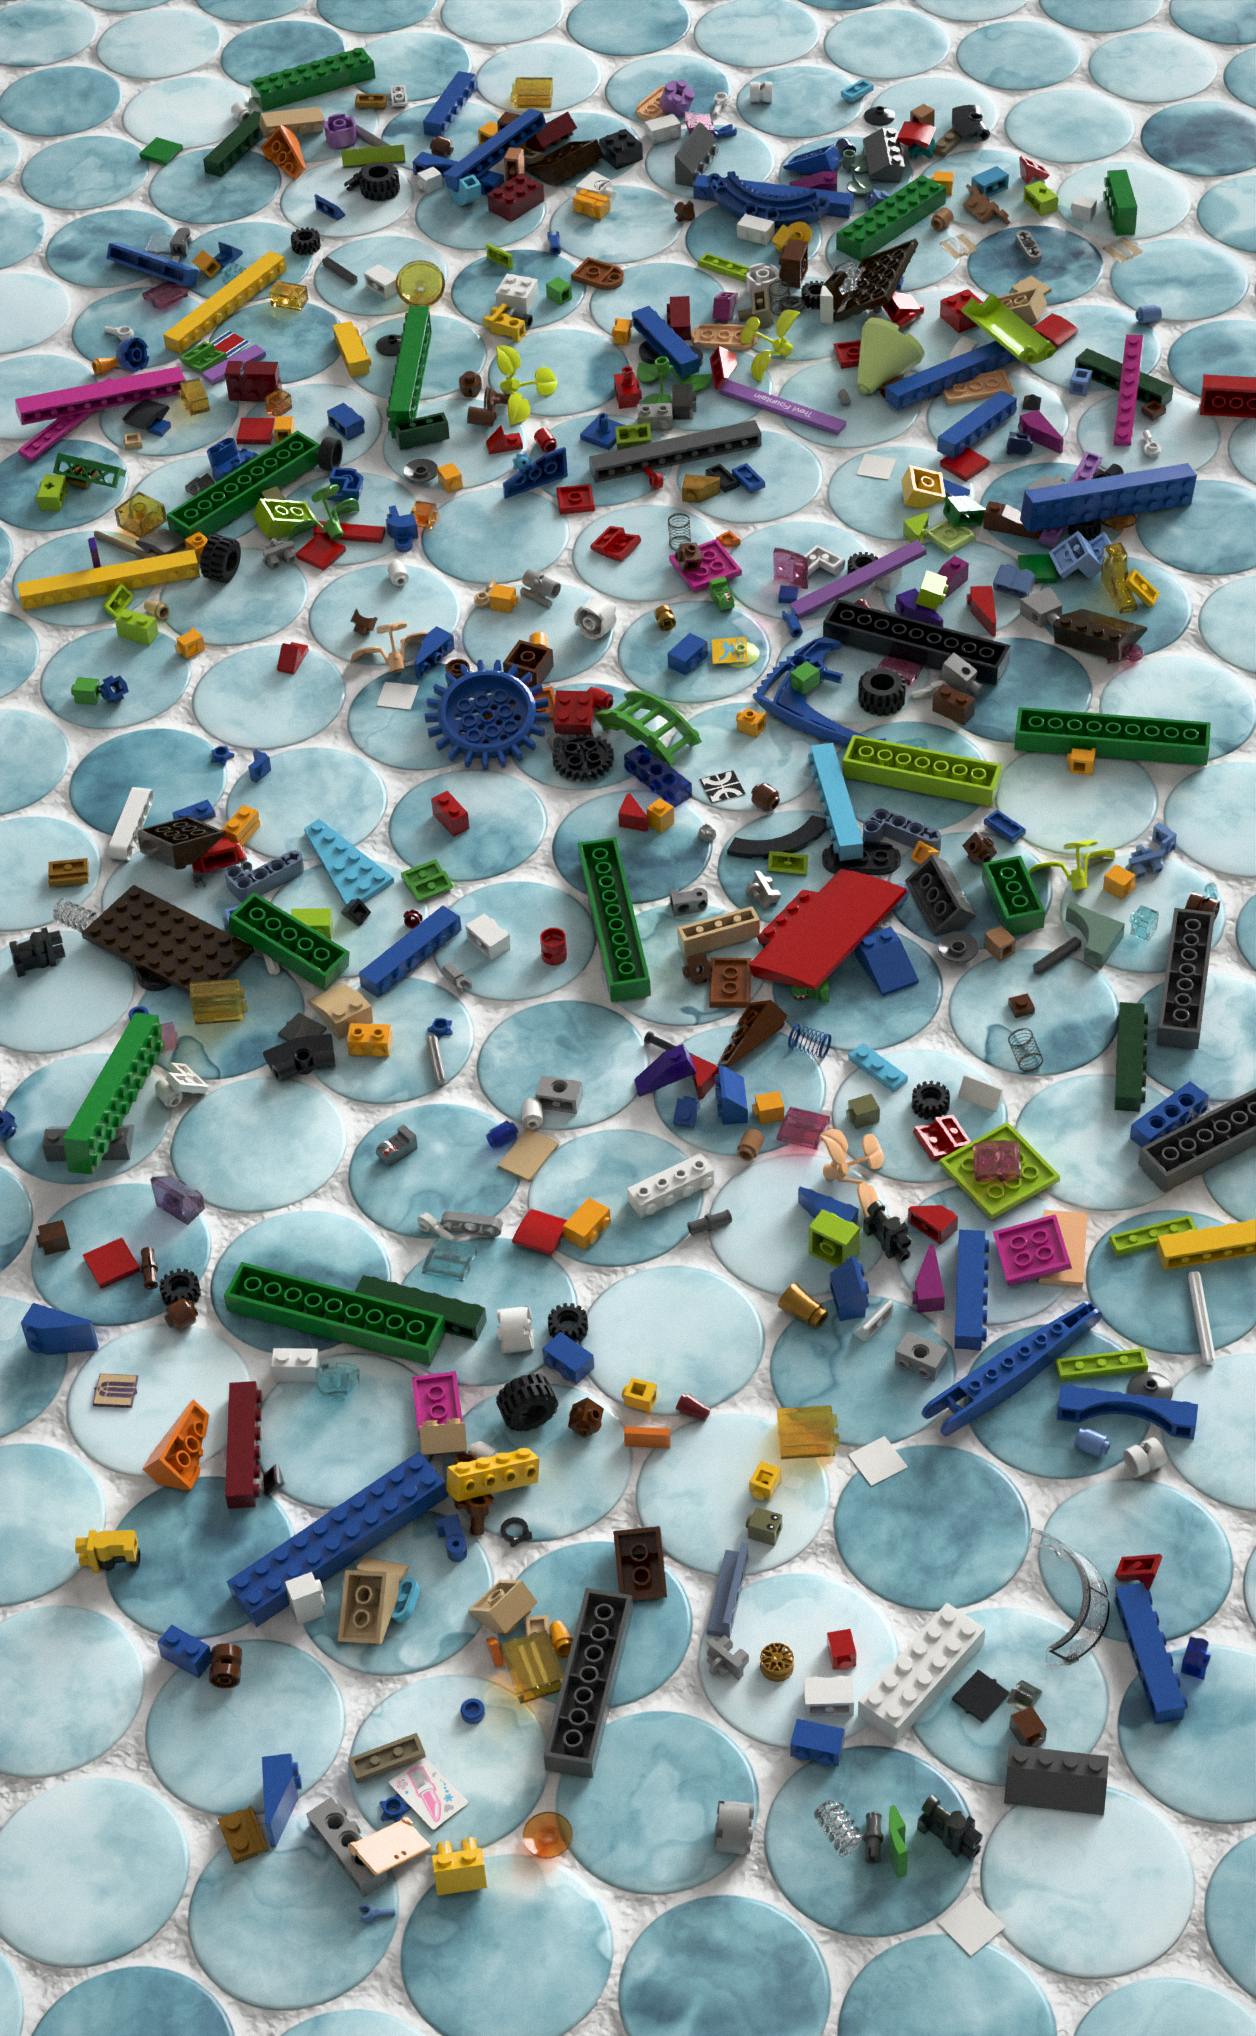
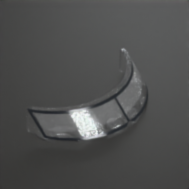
M1032 1528L1031 1547L1043 1546L1052 1548L1060 1560L1073 1562L1080 1575L1083 1600L1079 1616L1069 1632L1046 1649L1045 1658L1046 1666L1071 1665L1079 1661L1080 1657L1095 1647L1101 1640L1108 1624L1110 1613L1108 1590L1101 1574L1087 1557L1057 1538Z

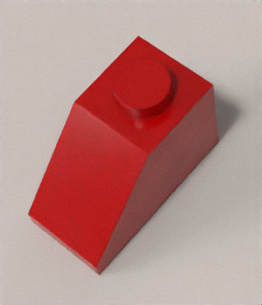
M942 1205L910 1206L908 1208L907 1222L940 1245L957 1231L958 1216L952 1210H948Z

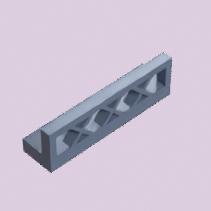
M741 1542L739 1552L725 1550L707 1626V1635L717 1637L725 1635L729 1639L731 1637L749 1560L748 1543Z

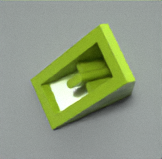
M923 513L904 520L903 535L910 543L918 539L922 544L925 532L929 527V513Z

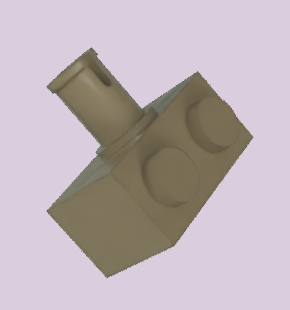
M767 288L751 292L752 306L751 308L737 311L739 320L742 321L750 317H756L760 321L758 329L773 325V305Z

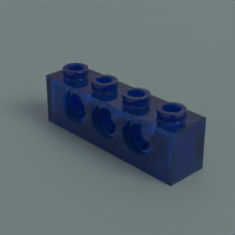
M640 744L624 754L625 770L633 774L641 783L648 786L653 793H657L674 808L692 797V783L644 745Z

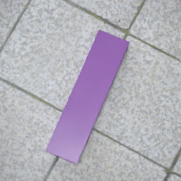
M255 344L202 372V376L214 385L225 379L228 361H243V368H245L246 361H258L266 356V351Z

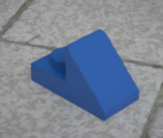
M218 242L220 253L214 259L221 266L220 270L225 271L243 254V251L228 244Z

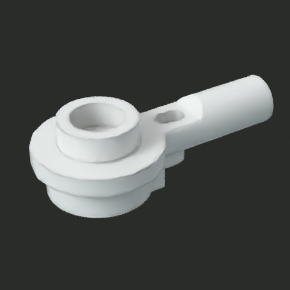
M719 92L715 95L714 104L716 106L712 113L714 117L719 115L721 107L729 103L726 93Z
M121 326L119 328L104 327L105 333L118 335L120 340L134 336V331L129 326Z
M1145 430L1143 436L1147 444L1144 446V452L1146 456L1155 458L1159 456L1162 448L1160 444L1153 442L1150 432Z
M944 680L935 681L930 686L925 687V689L913 691V699L934 694L943 684L949 685Z
M427 1212L418 1216L417 1221L420 1229L425 1232H435L450 1244L453 1243L456 1237L443 1229V1226L439 1224L435 1217Z

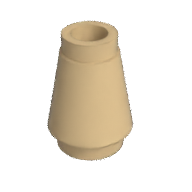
M147 600L144 603V609L156 619L162 620L168 617L170 610L166 603Z

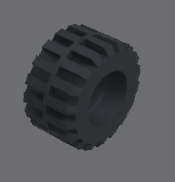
M373 162L365 165L359 171L360 190L365 198L384 201L391 199V197L399 193L398 169L393 164Z
M212 535L205 544L201 555L200 568L203 577L222 583L231 581L240 564V543L235 539L222 535Z
M882 667L871 669L870 672L866 671L860 677L858 684V702L860 707L864 708L865 712H870L872 715L877 714V716H889L891 713H897V710L900 711L905 704L906 684L903 675L897 674L896 670H890V668L882 669Z
M541 1374L522 1375L519 1378L513 1379L504 1385V1388L499 1391L496 1397L497 1406L507 1427L518 1432L523 1430L529 1431L545 1424L557 1412L559 1405L549 1381L545 1376L542 1377Z

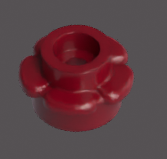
M414 909L406 911L403 915L405 918L404 923L409 928H415L423 921V916Z

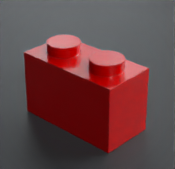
M448 791L431 798L433 816L453 837L470 829L468 812Z

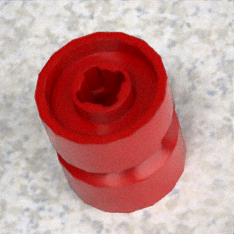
M556 927L545 929L540 935L542 960L548 965L562 964L567 959L566 934L563 930Z

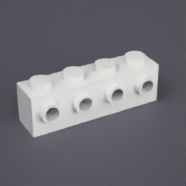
M699 1153L628 1187V1202L640 1218L652 1215L656 1211L666 1206H671L674 1202L689 1197L693 1193L714 1184V1169L704 1156Z

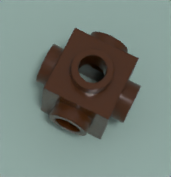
M697 542L680 544L675 552V560L678 562L681 572L699 571L703 558L702 551L699 550Z
M974 832L962 845L968 853V859L974 864L983 865L985 862H990L998 853L993 846L994 842L989 837Z
M706 953L683 958L684 967H682L684 978H687L689 982H694L697 985L705 983L706 978L711 977L710 972H713L711 961L707 960Z
M588 1397L574 1403L569 1413L568 1427L584 1438L598 1432L602 1425L601 1420L604 1408Z

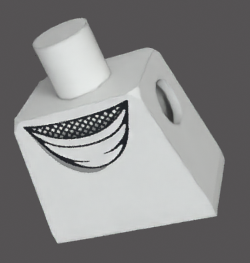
M594 171L576 185V194L584 189L608 197L610 200H614L616 197V191L612 190L611 180Z

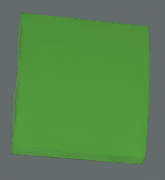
M202 342L179 357L183 364L200 374L228 359L225 352L215 350L214 344Z
M437 859L401 872L403 882L417 902L454 887L446 871H443Z
M893 1805L890 1806L888 1848L893 1869L899 1878L907 1874L906 1825L896 1806Z

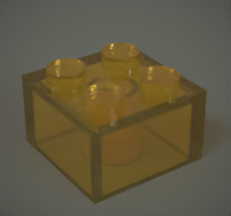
M137 492L114 510L117 526L139 538L155 531L167 521L164 504L141 492Z

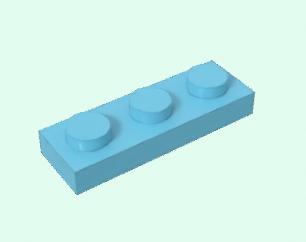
M864 1043L848 1054V1059L893 1093L908 1082L906 1074Z

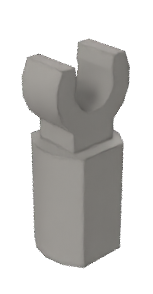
M452 962L443 966L442 973L453 985L457 986L459 993H464L462 986L472 988L471 980L464 977L463 973Z

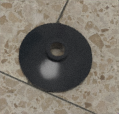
M877 106L868 109L864 113V119L871 125L883 126L894 121L895 113L890 108Z
M390 334L381 337L376 343L377 351L385 356H397V354H400L399 344L401 343V335Z

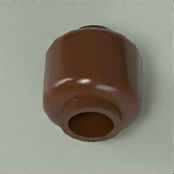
M443 136L434 137L430 144L431 153L443 158L451 156L454 150L452 141Z
M768 783L757 784L751 791L752 803L762 811H772L780 802L779 792Z
M182 1298L167 1306V1315L164 1318L169 1328L174 1326L177 1331H182L196 1322L198 1312L191 1300L187 1301Z

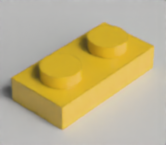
M1136 569L1130 571L1124 584L1149 608L1152 607L1160 593Z

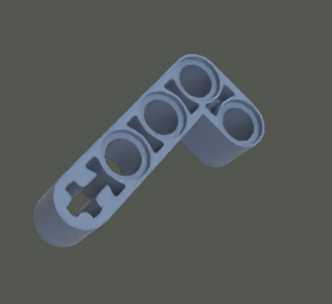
M884 808L875 809L863 824V842H880L883 837H887L915 849L917 842L923 841L939 852L941 851L940 831Z
M294 850L247 874L241 867L231 865L224 872L227 888L240 902H244L253 892L261 896L300 876L304 872L302 854Z

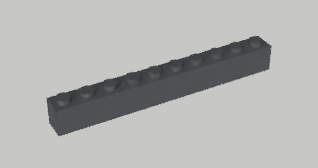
M752 420L589 456L590 472L595 483L642 473L646 466H649L651 470L760 447L762 446L761 431L756 421Z

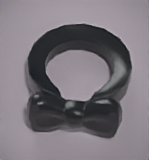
M519 1517L509 1518L501 1525L502 1538L510 1542L512 1548L525 1540L532 1539V1532L528 1529L527 1523ZM512 1523H518L523 1526V1534L518 1537L508 1535L505 1530Z

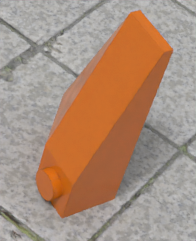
M279 125L261 145V149L267 159L297 180L306 170L299 141L292 130Z
M194 1399L190 1401L142 1468L159 1485L189 1491L200 1474L201 1467L198 1465L200 1457L203 1456L201 1446L203 1438L206 1437L209 1414Z

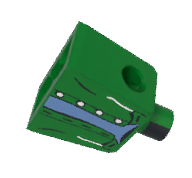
M949 494L945 497L943 514L954 527L982 525L984 507L968 496L954 497L952 494Z

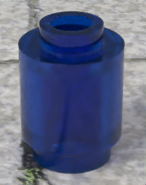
M506 1120L489 1130V1133L486 1134V1139L493 1149L501 1148L517 1139L518 1129L513 1122L509 1123Z

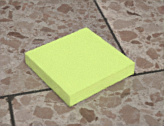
M946 519L926 531L925 538L946 553L951 554L976 539V534L967 527H954Z

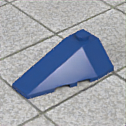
M562 447L548 452L503 483L504 498L506 499L567 477L566 448Z

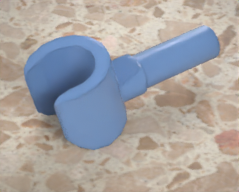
M369 1904L359 1906V1910L362 1913L369 1912L367 1915L359 1916L367 1924L374 1921L375 1917L395 1915V1908L373 1910Z

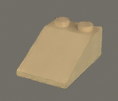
M1040 287L997 297L1006 307L1030 325L1038 322L1047 305Z
M344 983L308 1000L309 1005L338 1040L348 1035L350 1023H373L371 1005L361 993Z
M345 1570L338 1642L382 1644L398 1599L400 1575L382 1571Z

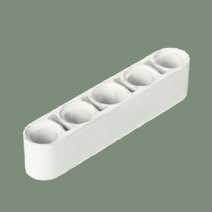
M136 787L131 789L108 847V857L110 859L130 860L138 841L137 830L143 828L153 803L154 794L152 789Z

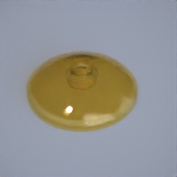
M423 260L410 262L402 267L396 277L397 293L410 306H431L444 293V275L431 262Z

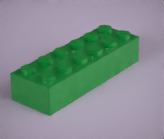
M254 892L229 916V932L323 991L349 967L350 951Z

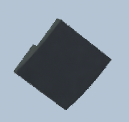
M145 399L132 407L122 420L126 424L148 431L155 420L161 421L170 407Z

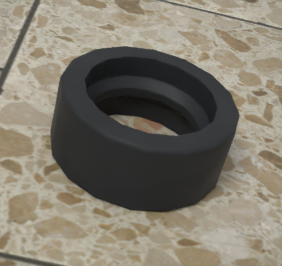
M332 437L323 438L318 451V465L320 469L332 471L333 467L340 466L343 454V446L340 439Z

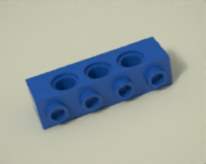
M1189 1081L1131 1124L1130 1139L1142 1148L1192 1122L1195 1117L1204 1114L1208 1109L1209 1095Z

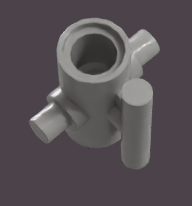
M528 569L523 575L522 583L531 589L528 590L522 587L520 594L550 608L553 602L545 597L548 596L555 599L560 593L561 584L534 570Z

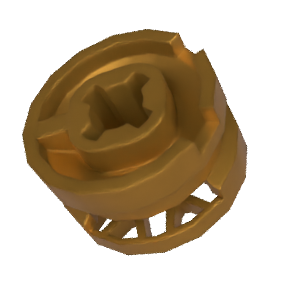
M771 1643L764 1647L760 1655L761 1673L765 1678L774 1682L788 1679L794 1669L792 1650L782 1643Z

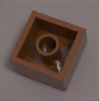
M789 239L787 245H784L783 255L779 257V265H781L779 279H781V286L801 288L808 271L807 241Z
M519 640L504 660L503 671L508 673L511 666L517 664L518 673L515 677L520 680L525 674L530 672L532 674V681L527 686L534 687L542 683L553 668V649Z

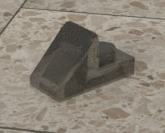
M206 473L201 478L196 477L185 485V490L196 496L215 482Z

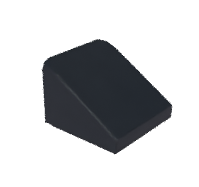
M359 898L352 899L341 911L344 917L357 926H360L371 913Z

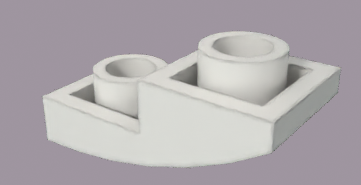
M405 85L390 86L392 107L407 106Z
M962 336L951 351L948 360L974 350L978 342Z

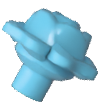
M527 453L517 454L516 458L512 460L514 463L513 469L517 470V472L532 464V458L528 457Z

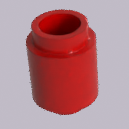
M541 428L536 431L534 440L542 451L548 453L557 448L556 439L547 428Z
M590 687L587 690L593 691L596 708L607 710L612 707L614 703L612 694L598 687Z

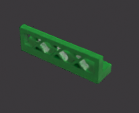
M57 453L53 473L57 475H65L66 477L116 489L119 477H125L127 471L120 467ZM61 462L66 463L69 467L64 472L59 471ZM78 466L84 470L79 476L74 471ZM93 470H97L99 476L95 479H92L89 474ZM106 475H114L112 484L107 483Z

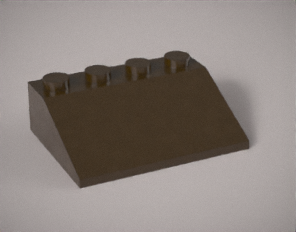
M597 139L573 141L544 156V159L526 166L525 171L547 184L559 185L564 182V179L574 177L576 172L585 171L587 166L599 163L598 160L604 156Z
M1086 609L1063 614L1053 625L1055 643L1119 662L1147 631L1145 626Z
M187 816L137 830L141 853L176 870L186 868V865L197 861L225 836V832Z

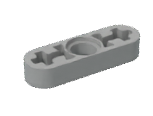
M1026 230L1018 231L1016 233V244L1027 262L1030 264L1040 263L1042 251L1031 233Z
M452 1211L444 1212L440 1221L443 1229L449 1232L490 1237L499 1236L503 1227L502 1220L497 1217Z

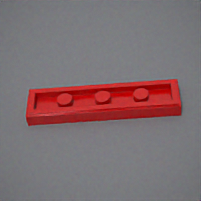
M318 521L322 526H326L325 521ZM339 523L344 533L339 538L341 540L382 543L386 533V528L382 526ZM315 525L313 529V537L319 534L326 538H330L328 533L324 534L323 530L319 526Z

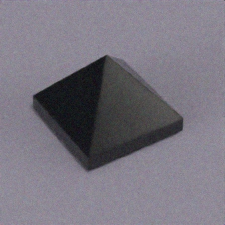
M1034 394L1024 396L1022 409L1040 410L1042 398Z
M275 1464L263 1475L265 1495H269L284 1484L279 1464Z

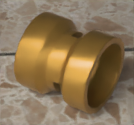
M663 605L655 610L654 616L662 631H669L675 627L676 619L669 606Z

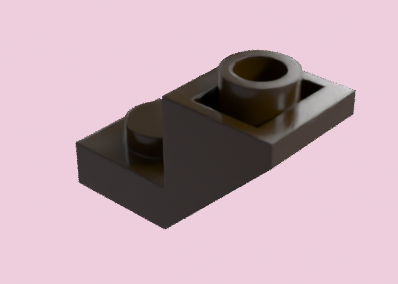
M844 271L834 272L824 283V286L833 295V310L838 309L841 306V302L845 299L839 290V287L844 283L843 281L848 277Z

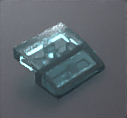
M436 1238L426 1257L422 1274L463 1283L470 1273V1264L477 1255L478 1246Z

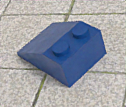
M832 144L794 156L783 168L812 175L821 171L835 170L841 159L836 145Z
M892 927L867 935L855 948V957L882 996L919 983V979L904 946Z
M33 1303L21 1321L28 1349L35 1353L52 1355L93 1351L99 1348L91 1320Z
M291 1753L262 1757L265 1825L271 1847L277 1846L298 1801V1790L302 1789L298 1762H293Z

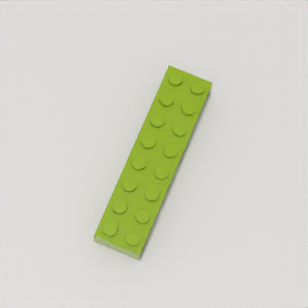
M853 735L842 760V775L845 778L992 807L1001 783L1002 764Z

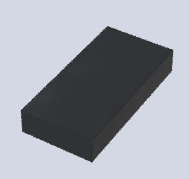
M721 464L706 469L707 476L720 477V489L724 493L740 487L739 481Z

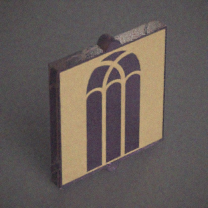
M99 1374L97 1387L94 1388L93 1406L132 1408L134 1396L137 1394L138 1375Z

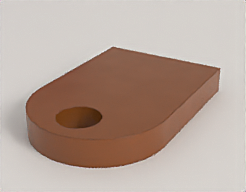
M587 257L571 274V280L601 290H612L623 284L624 272L617 266Z

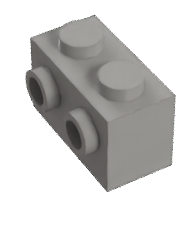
M671 403L637 405L638 424L650 423L651 431L673 430Z

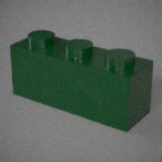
M444 412L394 423L395 438L400 450L450 439L448 421Z

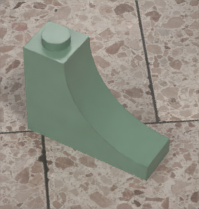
M1072 902L1068 904L1065 921L1076 926L1083 933L1087 941L1083 961L1102 968L1123 939L1125 924Z

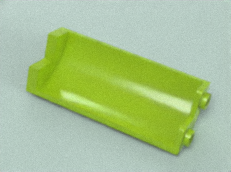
M992 293L981 305L971 298L961 309L966 316L1023 363L1036 364L1042 362L1047 358H1051L1058 350L1050 341L1042 337Z

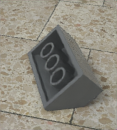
M698 122L675 155V184L693 187L698 174L702 175L705 173L707 166L711 164L714 156L718 154L717 139L701 122Z
M881 128L863 138L862 142L869 178L900 183L905 164L901 144L896 141L898 130Z
M931 854L905 880L935 936L964 929L977 916L946 861Z
M122 1125L118 1128L115 1139L111 1141L107 1153H104L101 1160H130L134 1125ZM51 1126L45 1129L42 1147L47 1162L66 1161L63 1137L69 1126Z
M1009 1745L1004 1804L1104 1815L1109 1756Z

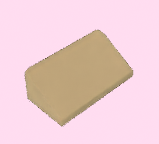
M363 1557L356 1570L390 1572L400 1575V1583L405 1579L409 1566Z

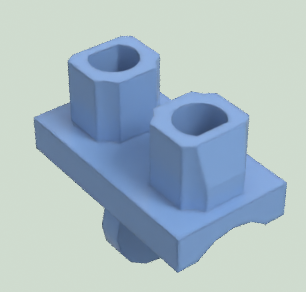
M1140 844L1136 846V852L1131 853L1132 858H1129V864L1125 866L1126 870L1132 871L1136 875V879L1146 875L1145 867L1150 866L1152 873L1155 874L1161 872L1164 868L1162 862L1164 853L1162 849L1152 852L1151 848L1145 849Z

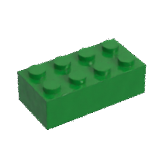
M1127 169L1107 171V177L1104 178L1106 191H1103V201H1106L1105 206L1106 211L1108 210V219L1111 220V229H1114L1115 236L1135 235L1137 204Z
M1015 856L983 863L982 881L1001 926L1010 934L1044 928L1045 910L1022 857Z

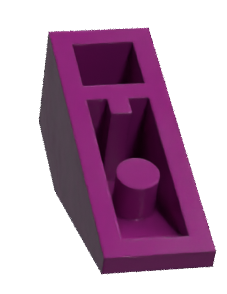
M821 171L789 182V186L837 192V171Z
M721 292L714 298V319H717L718 322H727V320L732 318L738 293Z
M1039 410L1020 415L1018 423L1020 433L1030 435L1031 441L1059 454L1063 453V437Z
M956 556L948 560L937 573L947 577L946 585L949 586L945 598L968 580L969 563Z
M934 1245L929 1246L915 1281V1291H911L912 1304H916L918 1313L944 1310L945 1295Z

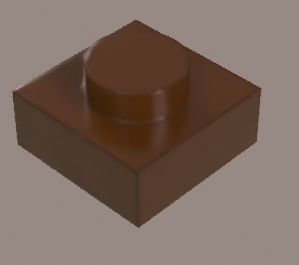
M1153 400L1142 406L1141 412L1150 419L1155 420L1166 413V407Z
M1028 993L1008 998V1004L1015 1018L1035 1013V1007Z

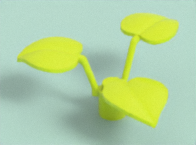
M785 310L780 314L776 322V328L778 329L776 334L780 339L775 341L757 332L760 325L758 318L750 317L746 321L745 328L741 332V342L744 344L750 343L755 334L772 343V348L774 349V351L763 350L762 354L759 353L754 357L751 364V373L758 381L762 382L763 375L771 359V354L778 356L781 354L785 357L791 354L793 346L783 336L799 315V311Z
M500 345L496 346L497 365L502 374L509 375L506 377V380L500 383V389L505 394H512L508 399V418L510 425H515L525 421L530 415L529 402L526 399H522V394L516 393L519 387L536 384L537 393L547 396L556 390L557 379L549 368L540 367L535 372L536 381L519 383L517 379L512 377L516 374L515 369L521 366L520 356L515 349Z
M1097 840L1070 842L1064 845V849L1075 848L1077 869L1072 870L1071 875L1064 863L1058 861L1035 864L1028 870V873L1030 875L1038 869L1047 867H1061L1067 877V881H1071L1072 891L1088 889L1086 878H1088L1089 859L1106 857L1114 860L1115 850L1102 849L1082 855V859H1085L1083 871L1081 869L1079 849L1094 846L1098 842Z

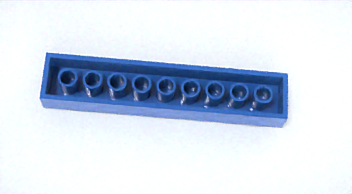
M1188 463L1025 490L1020 521L1029 533L1092 522L1099 518L1104 520L1191 505L1197 474Z
M417 1452L226 1581L232 1597L256 1627L260 1626L290 1605L285 1581L312 1572L314 1579H319L323 1583L446 1499L449 1494L446 1491L445 1481L420 1452Z

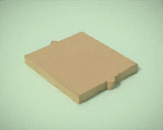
M1033 276L1020 280L1019 283L1011 287V290L1014 292L1037 287L1041 288L1043 295L1051 292L1050 287Z

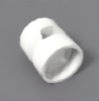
M750 82V103H759L760 100L764 103L772 102V82H763L762 84Z
M1153 1437L1141 1442L1140 1446L1134 1445L1123 1451L1125 1464L1130 1473L1136 1478L1148 1473L1150 1469L1155 1470L1164 1466L1167 1462L1162 1445Z

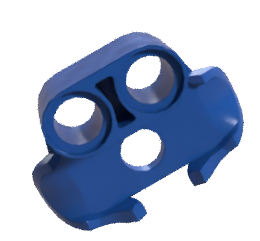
M233 438L223 439L206 451L211 468L213 469L212 475L216 482L258 456L257 453H252L244 448L238 450Z

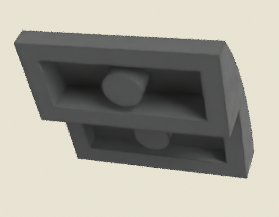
M161 528L136 540L135 543L147 553L155 551L160 556L172 554L186 546L184 537L173 531Z

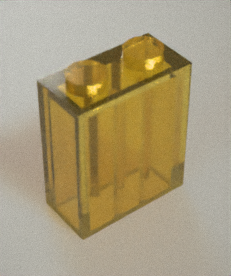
M516 77L515 84H512L511 102H514V108H551L553 77Z
M239 979L190 983V1002L195 1025L244 1021V1013L248 1012L247 1001H243L245 999L244 987H240Z
M831 1405L777 1409L781 1459L835 1456V1447H839L840 1443L839 1433H834V1428H837V1414H832Z
M547 1630L533 1632L529 1636L511 1639L501 1644L503 1658L520 1704L560 1692L564 1675Z

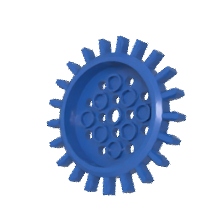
M497 659L493 670H485L482 660L477 662L478 671L469 673L465 664L460 665L462 677L459 679H455L453 675L447 672L445 678L450 686L447 689L437 684L433 686L434 693L441 696V700L427 698L426 701L428 708L438 709V713H425L426 723L439 722V725L427 729L429 738L440 734L443 735V738L436 742V749L438 751L450 744L453 747L448 753L450 761H453L459 753L466 755L464 758L465 767H470L473 758H482L483 770H487L489 758L498 757L500 766L504 768L506 767L504 755L512 752L514 757L521 761L522 753L519 747L524 744L533 751L536 749L535 741L529 737L531 734L544 738L545 728L536 726L535 723L549 722V713L536 712V709L549 707L548 698L534 700L535 696L543 693V687L541 683L530 689L527 687L532 681V674L530 672L519 680L515 677L518 673L517 664H513L509 672L505 673L501 672V662ZM485 714H490L493 716L489 720H485L482 718Z

